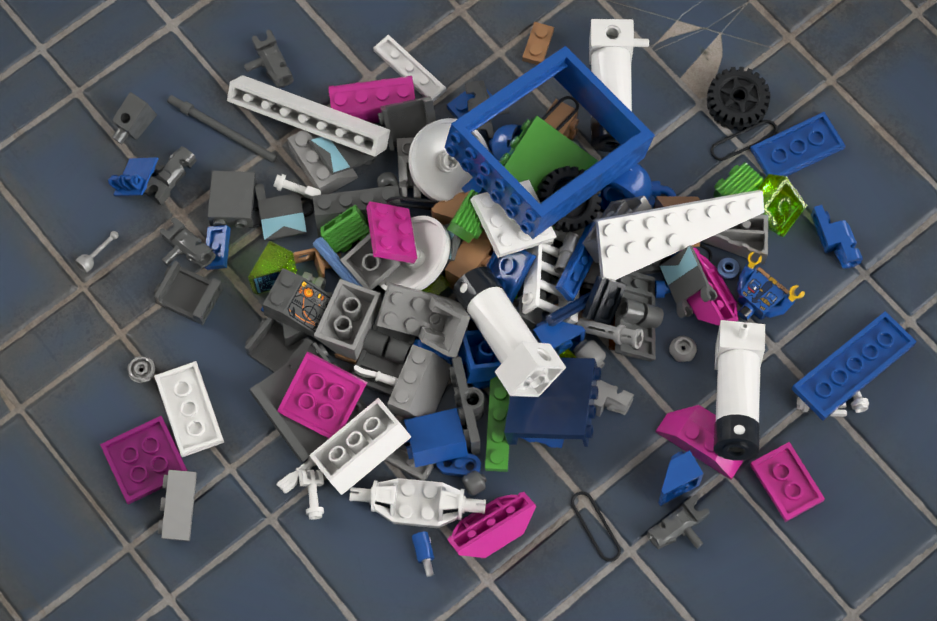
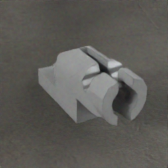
M415 137L397 138L400 196L408 197L407 189L413 188L414 198L421 199V191L415 185L409 169V151Z
M602 380L597 381L596 386H598L599 394L598 399L594 400L596 415L600 417L605 407L609 411L626 415L633 402L634 394L626 390L617 394V386L610 385Z

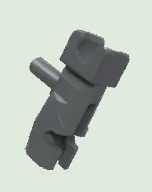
M267 30L266 34L268 37L265 41H260L257 36L252 37L254 48L260 58L244 64L246 72H249L261 66L262 68L265 67L268 77L276 87L283 88L294 81L293 75L287 67L272 31Z
M484 80L465 83L466 94L475 96L467 101L468 111H471L487 100L489 94ZM509 107L498 115L509 114ZM490 119L476 129L478 132L484 130L487 133L488 139L493 138L494 135Z
M181 146L169 157V161L165 165L162 164L160 166L156 163L154 172L157 175L155 177L151 176L147 188L144 191L145 194L151 196L154 192L158 191L155 197L160 205L163 204L171 195L170 191L186 175L184 168H191L196 163V156Z
M171 219L174 224V228L171 231H167L164 228L160 229L163 239L174 247L162 259L165 265L168 266L179 254H185L189 261L201 267L208 266L215 259L216 255L212 251L213 249L207 244L202 243V240L190 232L178 219Z
M697 495L691 497L680 508L663 519L661 522L662 528L655 525L648 530L647 537L657 549L674 543L680 535H686L696 549L704 544L691 528L707 518L710 513L707 508L702 511L694 509L699 499Z

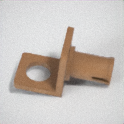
M316 248L293 253V264L314 260L319 277L324 278L325 270L332 268Z

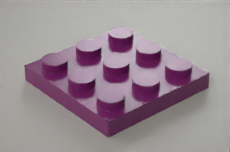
M162 416L100 444L128 505L162 489L164 475H168L169 470L187 471Z

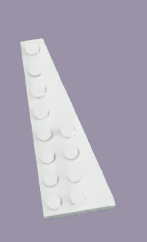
M755 190L595 219L600 276L613 280L619 279L683 250L689 245H694L764 213L763 191Z

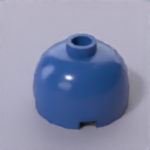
M504 125L494 133L493 138L489 142V149L498 161H500L505 153L510 152L512 148L510 143L516 136H520L523 131L520 129L522 125Z

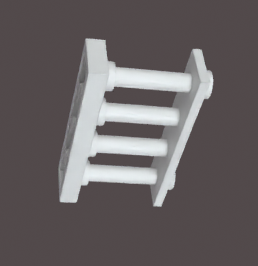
M547 243L526 249L534 254L536 258L524 280L522 313L527 314L537 307L553 313L571 303L572 301L568 302L555 285L541 280V270L560 279L561 274L555 272V266L542 261V251L558 258L559 249ZM540 289L558 296V306L540 299ZM579 291L574 300L579 298ZM578 313L563 320L562 322L570 324L578 323Z

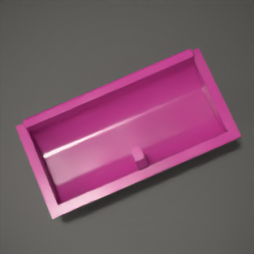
M410 75L329 86L331 108L370 123H380L378 113H382L381 106L415 99L413 77Z

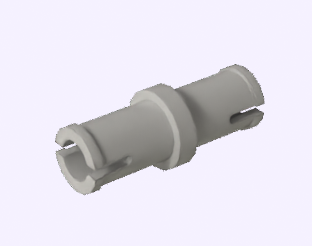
M568 232L563 246L559 248V257L554 267L555 272L562 275L579 241V236L576 233Z

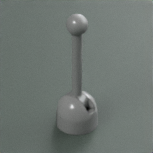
M112 231L110 237L91 255L83 254L74 261L77 267L84 273H88L94 265L93 258L113 239L118 238V232Z

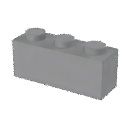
M169 470L168 475H164L163 488L167 489L166 498H161L160 511H164V518L159 520L158 534H162V539L190 541L197 478L196 472Z

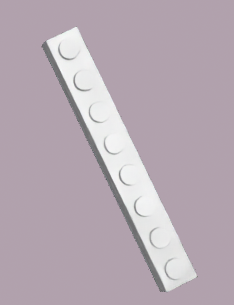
M244 75L230 81L228 102L374 157L387 149L389 129Z

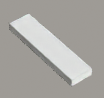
M389 35L373 47L374 52L401 77L412 75L414 89L423 97L430 96L434 102L446 92V87Z

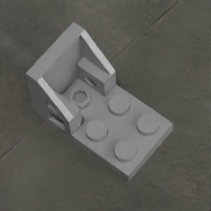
M389 282L375 324L387 329L418 336L422 343L446 356L456 358L470 316L461 303L450 298Z

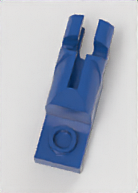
M815 206L811 217L824 252L834 251L842 268H851L859 265L863 258L858 248L855 249L857 241L854 238L850 225L846 220L830 223L829 213L824 211L823 206Z

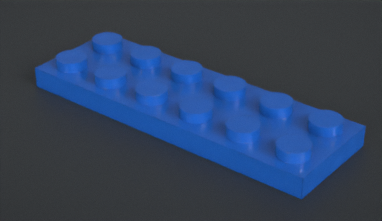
M885 311L794 384L791 390L823 421L910 350L917 341Z

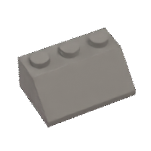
M302 130L287 138L289 149L314 188L320 190L321 195L330 194L358 178L353 168L332 175L309 143L310 140L321 136Z
M340 279L315 331L314 338L335 353L357 361L365 338L379 313L382 304L381 293Z
M412 345L387 403L390 412L407 419L436 413L449 382V367L452 365L434 352Z

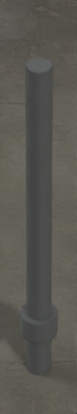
M173 95L169 96L167 102L179 108L181 113L186 116L191 115L272 163L276 161L277 155L195 109L193 104L187 101L183 102Z

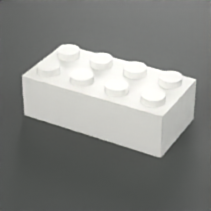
M377 398L309 456L330 483L343 495L410 439L411 436L384 403Z

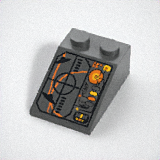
M283 268L263 303L264 315L314 337L332 295L306 278Z

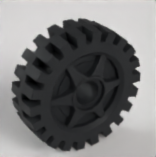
M731 67L730 71L727 69L723 70L722 74L718 73L715 79L713 78L708 89L707 108L710 109L709 114L711 117L714 116V120L717 123L720 121L721 126L724 128L728 125L730 130L737 127L738 131L742 130L743 127L747 129L751 125L758 124L766 115L770 103V91L768 84H765L766 80L763 77L759 78L760 74L757 72L753 74L752 69L749 68L747 71H744V67H739L738 70L735 67ZM734 97H741L743 100L739 101L736 100Z
M565 166L547 174L541 180L542 182L539 183L538 190L536 191L540 203L585 170H578L579 167ZM598 191L553 224L554 230L573 232L589 225L597 217V212L600 211L601 206L599 204L602 202V197H598V195L601 194V191Z

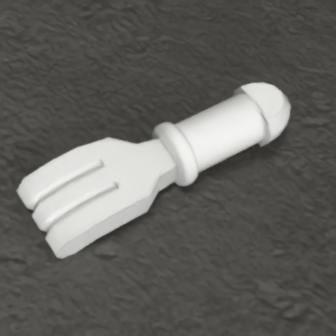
M357 365L354 366L356 374L366 378H375L376 382L380 381L395 386L398 378L381 373L380 371L375 372L363 369Z
M309 457L299 468H296V471L286 475L276 485L284 493H288L298 484L299 471L306 470L307 472L313 466H316L315 462Z

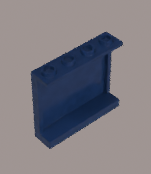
M560 358L566 368L539 397L510 396L504 431L508 445H517L518 438L581 439L583 440L584 447H588L589 438L593 437L591 421L596 416L594 400L598 399L599 394L598 386L596 385L597 381L601 379V368L597 367L595 358Z

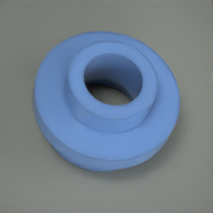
M724 258L718 264V273L725 279H732L739 272V264L733 258ZM725 266H732V270H727Z

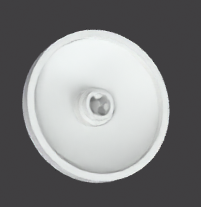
M446 118L427 124L417 133L410 147L409 169L411 177L417 188L426 197L434 201L446 202L453 199L456 194L463 192L461 188L473 178L462 169L460 163L454 157H451L444 148L451 123L457 119ZM477 130L471 132L488 150L482 135Z
M429 216L411 218L417 260L414 264L400 261L401 265L379 284L385 291L389 282L422 291L433 283L443 271L450 255L451 240L447 229L438 220Z

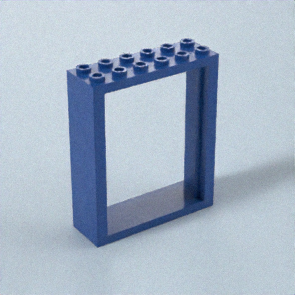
M565 46L451 123L444 148L451 157H454L460 163L462 169L475 179L478 186L484 188L490 194L491 199L505 210L507 216L514 219L521 230L534 239L644 159L655 135ZM554 77L609 132L620 146L546 200L539 203L471 132Z

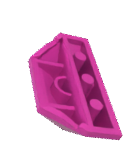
M693 248L709 285L717 293V298L713 301L704 302L701 298V290L688 298L687 302L693 309V313L698 320L720 326L721 320L737 322V302L726 283L719 275L717 268L706 257L701 255L697 248Z
M700 405L667 413L655 431L684 451L688 452L690 450L694 457L732 480L743 461L724 459L714 452V424L716 422V415Z
M521 492L518 495L498 497L486 504L485 514L473 512L460 520L447 540L458 555L486 558L524 534L536 506L525 492Z

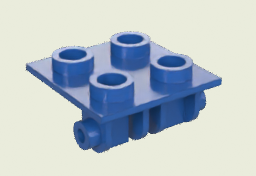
M130 158L122 175H112L108 179L109 185L115 189L113 195H143L159 158Z

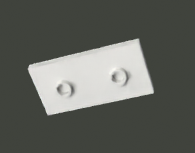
M196 361L154 376L181 457L224 443Z

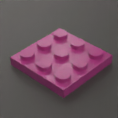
M307 352L277 412L327 438H331L347 424L368 382Z

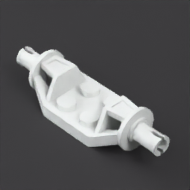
M401 478L383 482L374 480L371 489L351 487L349 497L350 501L369 502L371 512L376 511L393 524L440 528L455 520H462V514L465 512L485 514L486 499L466 498L464 496L465 489L458 490L443 482ZM377 502L389 504L390 508L378 505ZM458 509V512L443 514V510Z

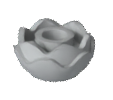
M678 336L672 340L669 352L677 362H687L695 357L697 346L690 337Z
M136 357L128 364L129 377L137 383H145L151 380L155 374L154 362L150 358Z

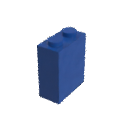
M456 408L404 420L405 430L411 436L405 442H409L410 445L406 446L409 460H414L415 468L468 455L466 440Z

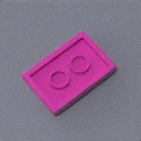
M369 201L366 209L373 257L414 264L417 260L410 210L408 208Z
M790 442L750 464L785 522L825 500Z

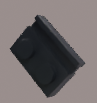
M597 275L582 317L587 320L590 319L595 322L611 325L627 285L621 281Z

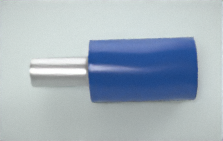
M428 532L416 533L412 535L418 563H423L427 577L433 576L434 572L431 561L435 558L431 547V539Z

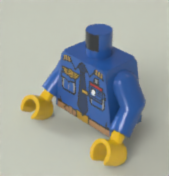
M754 252L748 255L749 264L744 266L738 278V302L743 306L737 314L745 321L753 314L761 320L765 317L772 318L783 315L795 303V299L804 297L805 292L802 291L796 296L795 290L799 286H792L789 291L759 266L755 269L754 266L762 261V256L759 257L757 262H754L752 260Z

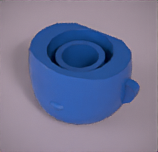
M637 163L601 189V194L598 195V197H602V202L599 204L601 209L606 210L611 201L645 196L653 208L655 198L652 195L653 185L647 171Z

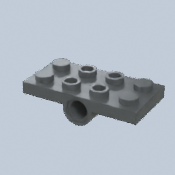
M632 272L616 279L627 286L615 314V327L625 325L626 328L632 330L642 329L644 333L643 342L639 349L633 348L632 345L624 343L618 345L615 343V353L651 362L656 360L655 328L661 325L664 313L661 307L655 306V277Z
M374 323L373 328L369 330L365 338L363 350L356 365L366 370L380 371L381 373L398 378L417 336L380 327ZM353 370L352 374L368 382L366 388L391 396L395 386L380 381L376 382L375 378L362 377Z
M461 357L453 358V366L449 367V376L452 387H455L454 398L456 407H461L458 409L459 419L462 428H466L463 430L467 449L471 450V454H480V438L476 422L484 415V395L478 388H468Z

